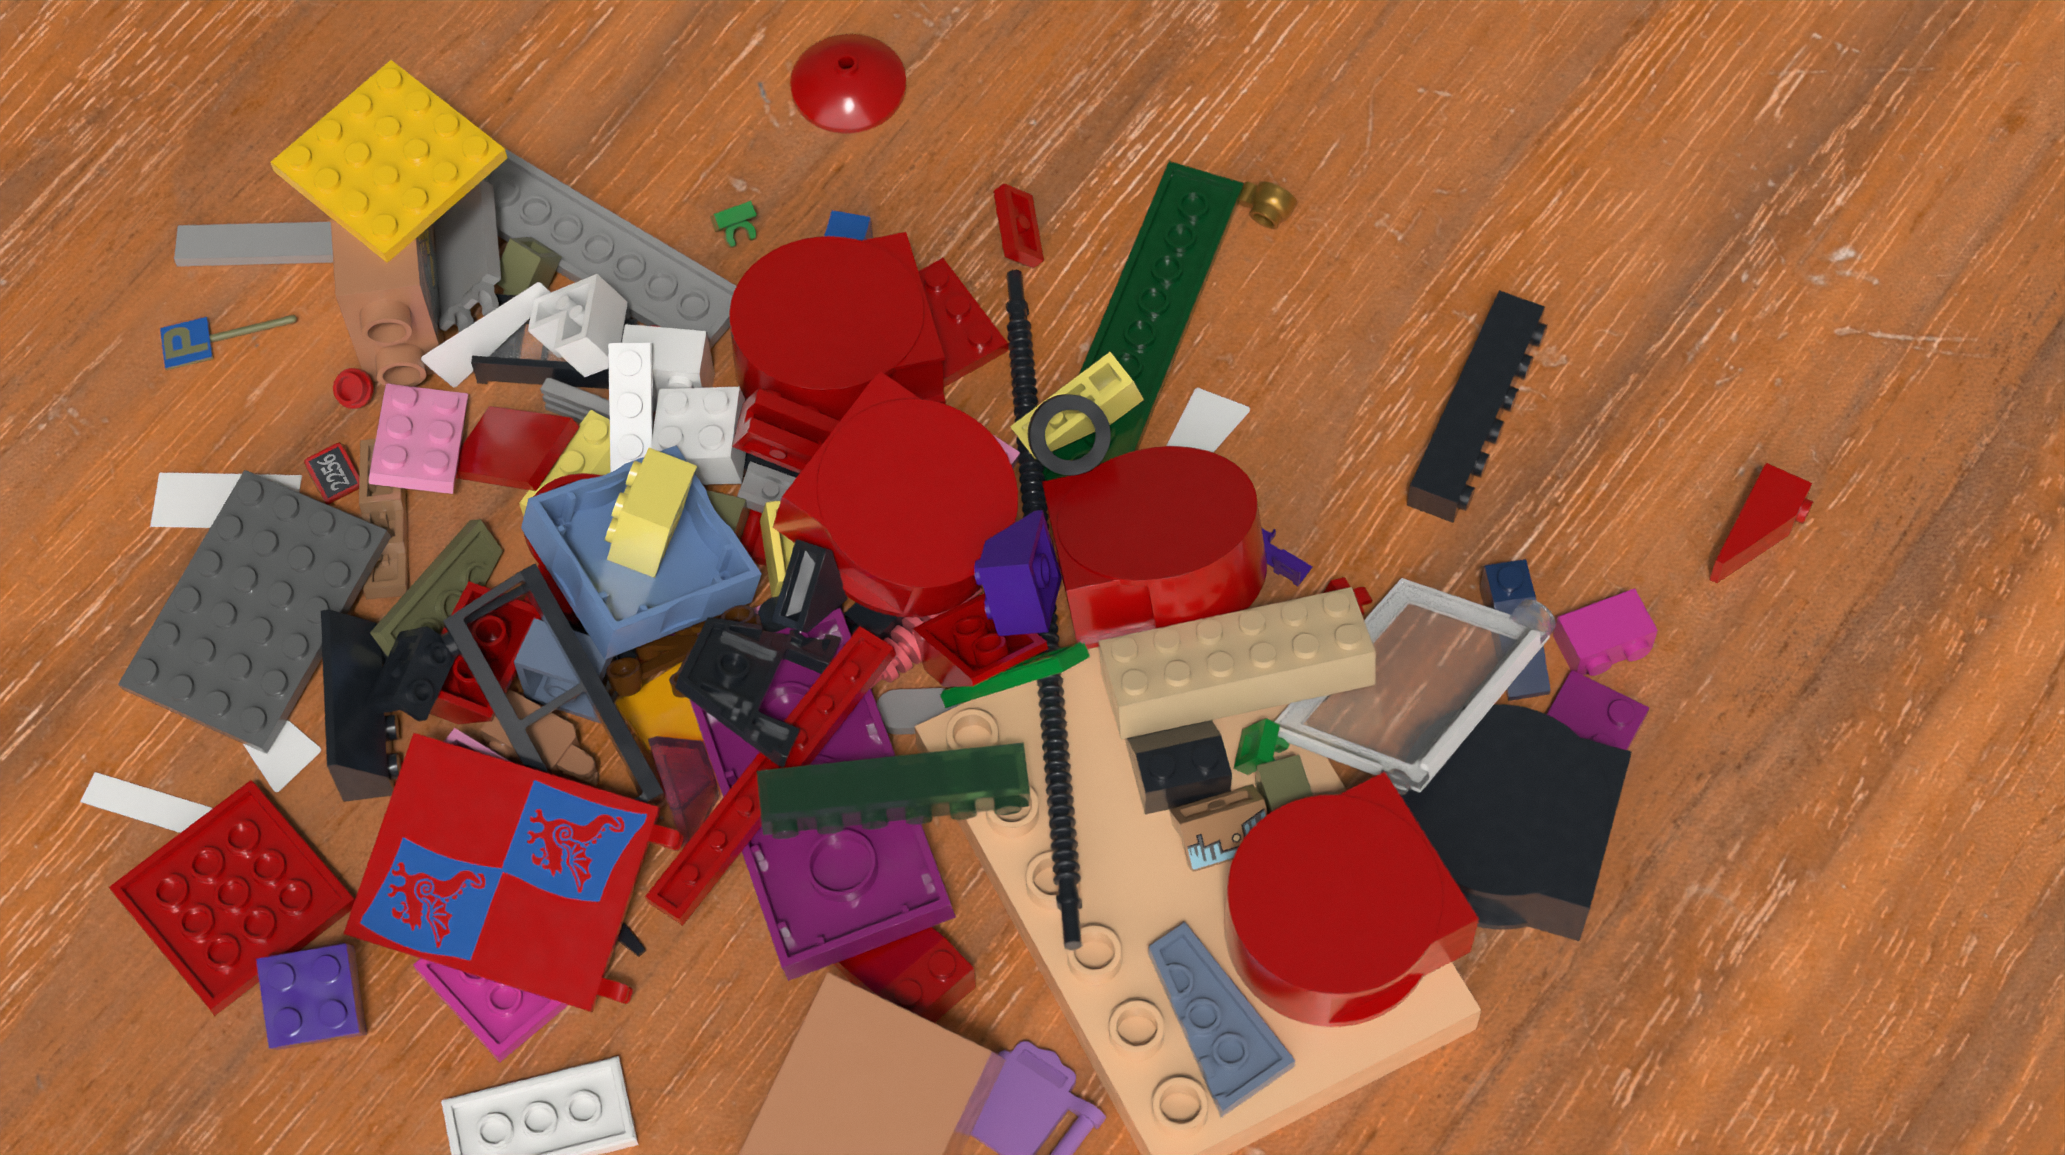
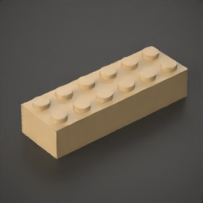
M1352 587L1099 641L1101 675L1121 740L1375 685L1376 651Z

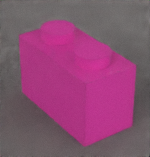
M1634 588L1559 616L1553 637L1570 670H1574L1582 675L1589 673L1590 676H1596L1604 673L1612 664L1625 659L1636 661L1645 657L1653 648L1658 630Z

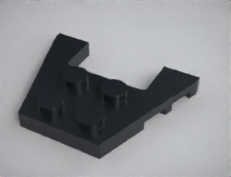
M708 617L678 676L675 689L775 764L784 768L800 729L759 712V709L783 660L791 661L822 674L833 660L841 638L825 634L824 639L809 638L800 635L798 630L793 629L790 630L789 634L762 631V625Z

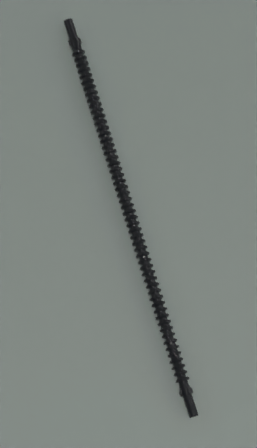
M1015 269L1007 272L1009 302L1006 303V310L1009 313L1010 320L1007 324V331L1009 332L1007 338L1010 341L1008 348L1010 350L1009 358L1011 359L1010 368L1012 369L1010 374L1013 378L1011 385L1013 387V405L1015 406L1014 415L1016 416L1014 421L1017 422L1037 407L1038 398L1036 397L1037 388L1035 387L1037 382L1034 377L1036 372L1033 368L1035 361L1033 360L1034 351L1032 350V332L1030 331L1032 327L1031 323L1027 320L1029 308L1024 298L1022 272ZM1017 437L1016 443L1019 445L1017 451L1020 452L1018 463L1020 464L1019 473L1021 474L1019 480L1022 484L1020 491L1023 494L1021 496L1023 518L1034 511L1043 510L1049 531L1050 527L1047 523L1049 516L1046 513L1048 508L1045 503L1046 498L1042 481H1045V475L1043 474L1044 466L1037 459H1034ZM1056 604L1049 631L1037 633L1047 641L1048 649L1037 655L1060 649L1058 645L1060 639L1057 635L1059 628L1056 624L1058 617L1055 614L1057 610ZM1061 672L1037 680V686L1039 687L1037 693L1041 698L1038 704L1041 708L1039 715L1042 719L1040 727L1043 730L1041 738L1044 741L1042 749L1045 751L1043 760L1046 762L1044 771L1047 773L1045 782L1048 784L1046 793L1049 795L1047 805L1050 807L1048 810V816L1051 818L1049 827L1052 829L1050 838L1053 840L1050 846L1054 851L1051 858L1055 863L1052 869L1056 874L1053 881L1054 884L1059 886L1056 903L1057 908L1061 910L1064 948L1076 950L1082 947L1079 917L1082 899L1079 897L1077 884L1081 881V876L1077 873L1080 870V864L1076 862L1079 858V853L1076 851L1078 847V842L1075 840L1077 831L1073 828L1076 825V820L1072 817L1075 814V808L1072 806L1074 797L1071 795L1073 786L1070 784L1072 775L1069 773L1071 764L1068 762L1070 753L1067 751L1069 742L1066 740L1068 732L1065 730L1067 721L1064 719L1066 710L1063 708L1065 699L1062 697L1064 689L1061 687L1063 684V678L1060 676Z

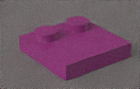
M1571 670L1547 715L1568 726L1581 738L1628 750L1648 715L1649 707Z

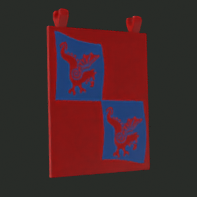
M413 732L343 934L592 1013L598 996L629 1004L633 995V989L626 984L604 977L649 843L679 851L682 847L684 836L677 830L656 825L661 810L660 807Z

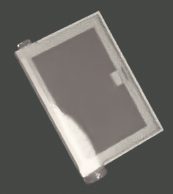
M1401 578L1364 620L1376 651L1375 685L1290 703L1274 721L1280 725L1278 737L1285 739L1290 744L1375 776L1386 772L1400 795H1405L1409 789L1421 793L1550 638V634L1556 627L1555 618L1546 606L1534 600L1522 601L1513 611L1512 615Z

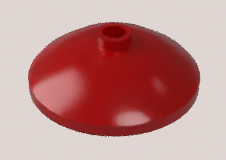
M840 34L816 42L798 58L790 78L791 96L799 113L816 127L844 134L867 131L886 122L901 106L907 88L905 68L897 53L882 41L861 34Z

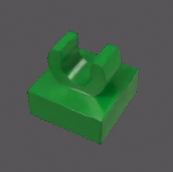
M751 201L720 211L710 217L715 232L726 229L724 239L729 247L736 245L733 237V232L736 228L744 229L749 241L756 238V230L748 222V220L757 216Z
M1265 718L1243 729L1233 769L1250 775L1256 772L1257 765L1276 761L1273 757L1274 752L1281 753L1289 749V743L1285 739L1278 737L1280 725Z

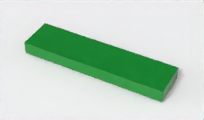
M1075 643L1031 657L975 686L948 687L942 691L940 697L945 708L1064 672L1089 658L1090 654L1085 643Z

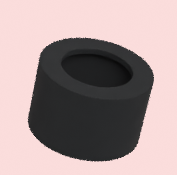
M1062 394L1047 399L1035 410L1028 426V442L1035 458L1049 470L1062 475H1079L1090 471L1102 461L1110 444L1111 432L1106 415L1096 403L1078 395ZM1064 410H1077L1084 413L1092 421L1095 428L1096 436L1092 449L1084 457L1077 460L1058 458L1049 450L1046 444L1045 430L1048 422L1054 415Z

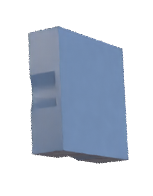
M676 445L660 451L686 461ZM644 457L639 458L635 461L642 463ZM634 461L625 463L620 468L606 475L581 479L528 498L521 529L604 659L611 658L703 622L708 617L713 618L723 614L724 611L734 606L749 604L753 600L762 573L732 528L717 514L708 498L706 489L696 474H694L681 518L655 578L607 560L611 543L604 541L613 518L611 515L620 492L624 493L627 487L625 483Z

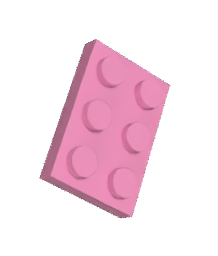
M386 384L371 462L369 484L453 494L468 394Z

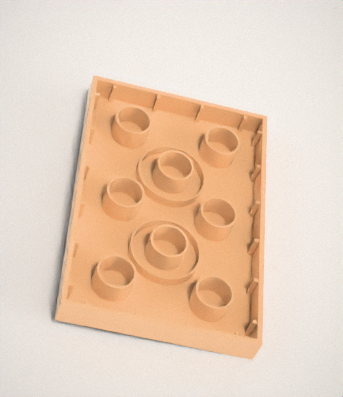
M1099 647L1087 649L1090 654L1089 658L1062 672L1060 675L1063 678L1061 687L1064 689V695L1062 697L1065 699L1063 708L1066 710V716L1064 717L1067 721L1065 730L1068 732L1066 740L1069 742L1067 751L1070 753L1068 762L1071 764L1069 773L1072 775L1070 782L1073 786L1071 795L1074 797L1072 806L1075 808V814L1072 817L1075 818L1076 825L1073 828L1077 831L1075 840L1078 842L1076 851L1079 853V858L1076 862L1080 864V870L1077 873L1081 876V881L1077 884L1078 894L1082 899V908L1079 909L1082 947L1079 949L1067 950L1064 948L1061 910L1057 908L1056 903L1059 886L1054 884L1053 881L1056 874L1052 869L1055 863L1051 858L1054 851L1050 846L1053 840L1050 838L1052 829L1049 827L1051 818L1048 816L1050 807L1047 805L1049 795L1046 793L1048 784L1045 782L1047 773L1044 771L1046 762L1043 760L1045 751L1042 749L1044 741L1041 738L1043 730L1040 727L1042 719L1039 715L1041 708L1038 704L1041 698L1037 693L1039 690L1037 680L967 701L915 726L916 744L921 757L1141 1155H1229L1476 1030L1481 1009L1452 962L1424 976L1416 989L1396 1008L1383 1016L1358 1025L1323 1027L1301 1023L1277 1013L1254 996L1237 974L1231 962L1225 940L1224 921L1227 885L1233 860L1198 871H1191L1187 864L1182 838L1173 827L1169 810L1145 815L1125 739L1121 740L1101 675ZM1290 703L1212 720L1222 736L1231 768V791L1250 785L1256 788V772L1246 775L1233 769L1242 730L1265 718L1274 722ZM1290 743L1289 749L1281 753L1274 752L1273 757L1276 760L1296 755L1300 756L1313 796L1339 795L1347 791L1327 757ZM1184 922L1295 1059L1294 1068L1222 1118L1148 955V948L1151 944Z

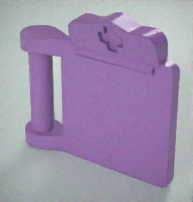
M1022 1041L1017 1044L1011 1053L1003 1050L998 1054L1006 1061L972 1130L971 1136L999 1155H1035L1067 1111L1070 1110L1078 1118L1050 1155H1073L1092 1128L1099 1129L1106 1116L1091 1103L1070 1093L1076 1085V1075L1071 1069L1061 1063L1055 1052L1038 1049L1032 1043Z

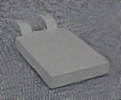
M485 181L477 184L434 222L440 305L438 323L439 329L444 331L448 330L454 323L458 327V333L472 325L474 319L471 316L470 309L477 302L481 304L484 316L499 307V302L494 292V285L501 279L494 188L492 184Z

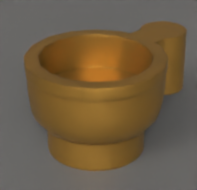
M1245 181L1239 198V205L1252 208L1249 213L1251 218L1269 229H1277L1281 221L1287 220L1298 205L1297 199L1290 192L1266 181L1259 182L1258 185Z

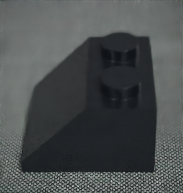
M1212 720L1125 739L1145 815L1173 809L1231 791V768L1222 736Z

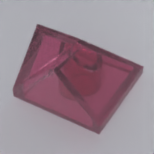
M655 736L648 739L676 830L684 836L682 848H684L707 819L720 797L716 778L703 741Z

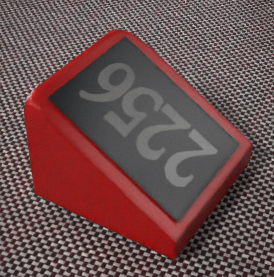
M340 442L304 460L307 472L326 505L359 489V476Z

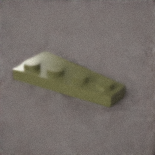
M481 519L470 520L370 632L387 656L401 631L428 626L441 635L445 627L443 620L451 616L467 583L470 581L485 586L503 550Z

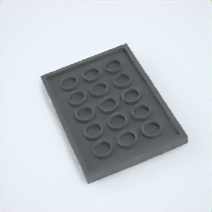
M244 470L118 685L126 692L267 754L322 659L321 610H333L344 614L349 612L390 540V534L381 527Z

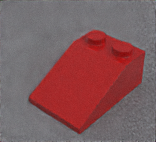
M985 593L912 628L920 650L924 670L943 687L975 686L1047 650V641L1037 633L998 636L993 619H988L986 615Z
M932 927L834 964L853 985L932 1023H935L976 988L974 967L945 937Z

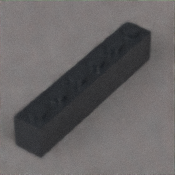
M1499 290L1410 484L1407 506L1454 523L1460 509L1467 511L1475 492V487L1470 486L1474 476L1480 478L1483 476L1490 458V454L1485 453L1489 443L1497 444L1505 421L1500 420L1503 411H1512L1519 393V389L1515 388L1518 378L1525 380L1530 371L1534 357L1529 355L1533 346L1540 347L1548 328L1547 324L1542 323L1545 306Z

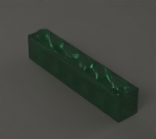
M1024 743L757 771L763 835L772 834V837L776 839L793 838L799 835V831L816 829L819 834H834L841 832L844 826L861 825L863 829H880L886 827L888 822L906 820L907 824L919 825L931 822L933 817L950 815L951 819L965 820L977 816V812L995 810L997 815H1011L1022 810L1021 807H1029L1030 799Z

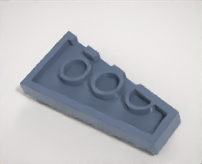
M1185 922L1149 946L1148 955L1221 1118L1294 1068L1295 1059Z

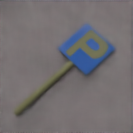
M290 315L210 335L207 317L162 327L160 332L165 369L170 370L213 359L211 343L295 323L297 317Z

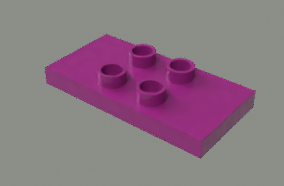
M841 608L830 613L808 633L799 631L800 635L809 638L824 639L825 634L840 637L841 640L834 658L851 637ZM788 627L775 633L789 634L792 628ZM783 660L759 712L784 722L821 674L791 661ZM870 688L742 850L775 950L788 981L956 918ZM690 700L724 797L758 755L759 751Z

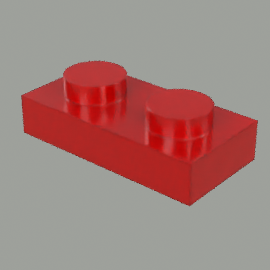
M1003 183L993 190L1004 257L1035 268L1044 261L1033 195Z

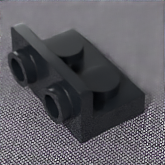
M428 626L399 632L365 706L377 714L402 710L418 722L426 721L455 660L448 651L441 635Z

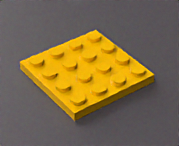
M390 60L270 163L277 175L388 263L507 159V154L504 147Z

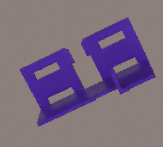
M1262 528L1267 564L1274 568V573L1283 575L1293 581V584L1298 587L1313 566L1288 551L1281 550L1272 545L1270 542L1276 536V530L1274 529L1273 533H1270Z

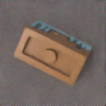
M1253 785L1169 810L1173 827L1182 838L1188 867L1193 872L1233 860L1238 847L1248 832L1268 815L1265 800Z

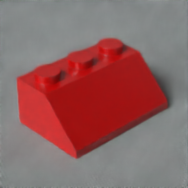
M469 581L451 615L492 589ZM515 599L467 625L505 694L517 673L514 660L534 618L542 620L532 604L519 599ZM444 627V629H443L441 635H443L444 633L447 632V630H446L445 627ZM459 655L454 660L430 714L455 724L490 722L495 714L467 663Z

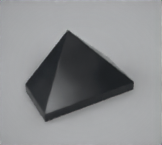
M796 539L772 622L808 633L848 599L842 588L843 583L832 550Z

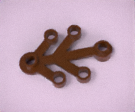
M747 605L734 606L724 611L721 618H717L762 625L760 616L754 612L752 607ZM706 620L674 632V636H664L636 647L635 650L638 658L649 660L640 664L635 658H622L612 662L606 669L611 689L620 696H632L641 690V684L644 679L682 662L678 672L674 673L669 681L673 695L685 698V695L675 689L676 682Z

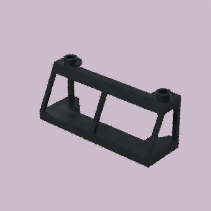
M536 563L513 575L443 620L447 632L441 635V638L453 658L461 655L467 663L523 766L549 773L525 730L533 723L584 692L626 766V771L639 795L634 800L654 806L663 802L664 792ZM519 583L522 584L521 586H519V587H517V588H515V589L509 591L508 593L502 595L503 593H505L506 591L510 590L511 588H513V587L516 586L517 584H519ZM526 594L541 619L545 621L579 684L521 720L513 710L467 625Z

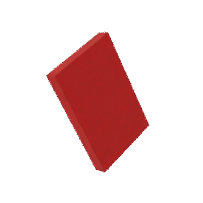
M489 406L460 447L456 479L537 491L577 432L579 425L572 417Z

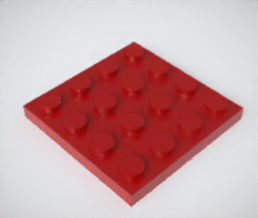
M252 780L248 781L108 887L214 1016L259 982L256 959L300 951L349 913L355 901L352 895Z

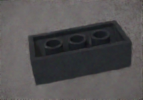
M321 610L326 759L328 770L343 802L391 796L395 787V779L398 778L401 769L399 754H393V741L399 740L400 737L398 718L396 714L391 715V712L377 714L365 706L388 657L370 634L378 623L333 610Z

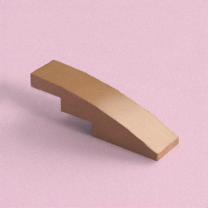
M376 439L360 440L359 506L362 520L387 530L391 538L363 585L366 600L403 596L408 590L406 488L369 484Z

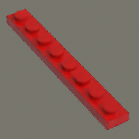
M861 626L858 627L785 719L784 723L797 727L800 731L784 768L775 764L761 752L758 753L646 894L645 898L650 905L683 926L897 655L893 646Z

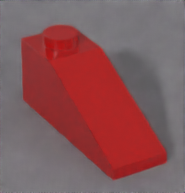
M1765 463L1715 561L1709 580L1719 583L1788 537L1796 521L1804 524L1814 501L1807 499L1812 482Z

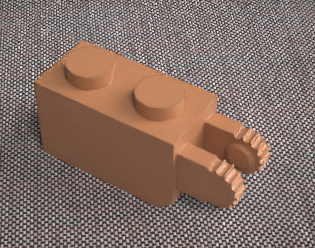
M509 690L506 694L517 717L521 720L541 708V706L512 690ZM549 713L526 728L525 731L549 774L591 787L597 786L599 774L595 768V761L593 757H590V754L586 755V752L581 750L573 724L553 713ZM494 716L492 721L486 722L480 729L486 747L505 759L523 766L497 717Z

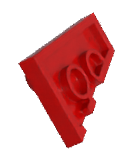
M944 258L919 270L945 355V361H943L944 387L1008 352V342Z

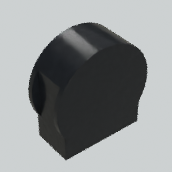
M1498 704L1491 707L1421 793L1400 785L1399 794L1479 918L1477 927L1495 930L1531 927L1580 941L1592 904L1632 751L1581 738L1568 726L1542 712L1521 706ZM1460 712L1447 717L1432 727L1416 744L1406 762V766L1413 768Z

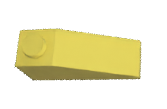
M1111 352L1049 397L1062 394L1085 397L1102 409L1109 425L1144 400L1134 381ZM1041 404L1010 426L1034 459L1036 458L1028 442V426L1033 413ZM1064 410L1054 415L1048 422L1045 430L1046 444L1052 452L1095 432L1092 421L1084 413L1077 410Z

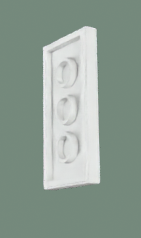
M619 1057L441 1101L451 1155H600L638 1145Z

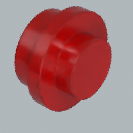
M345 369L336 377L333 383L335 398L342 406L349 409L364 407L373 396L374 387L372 379L362 369Z

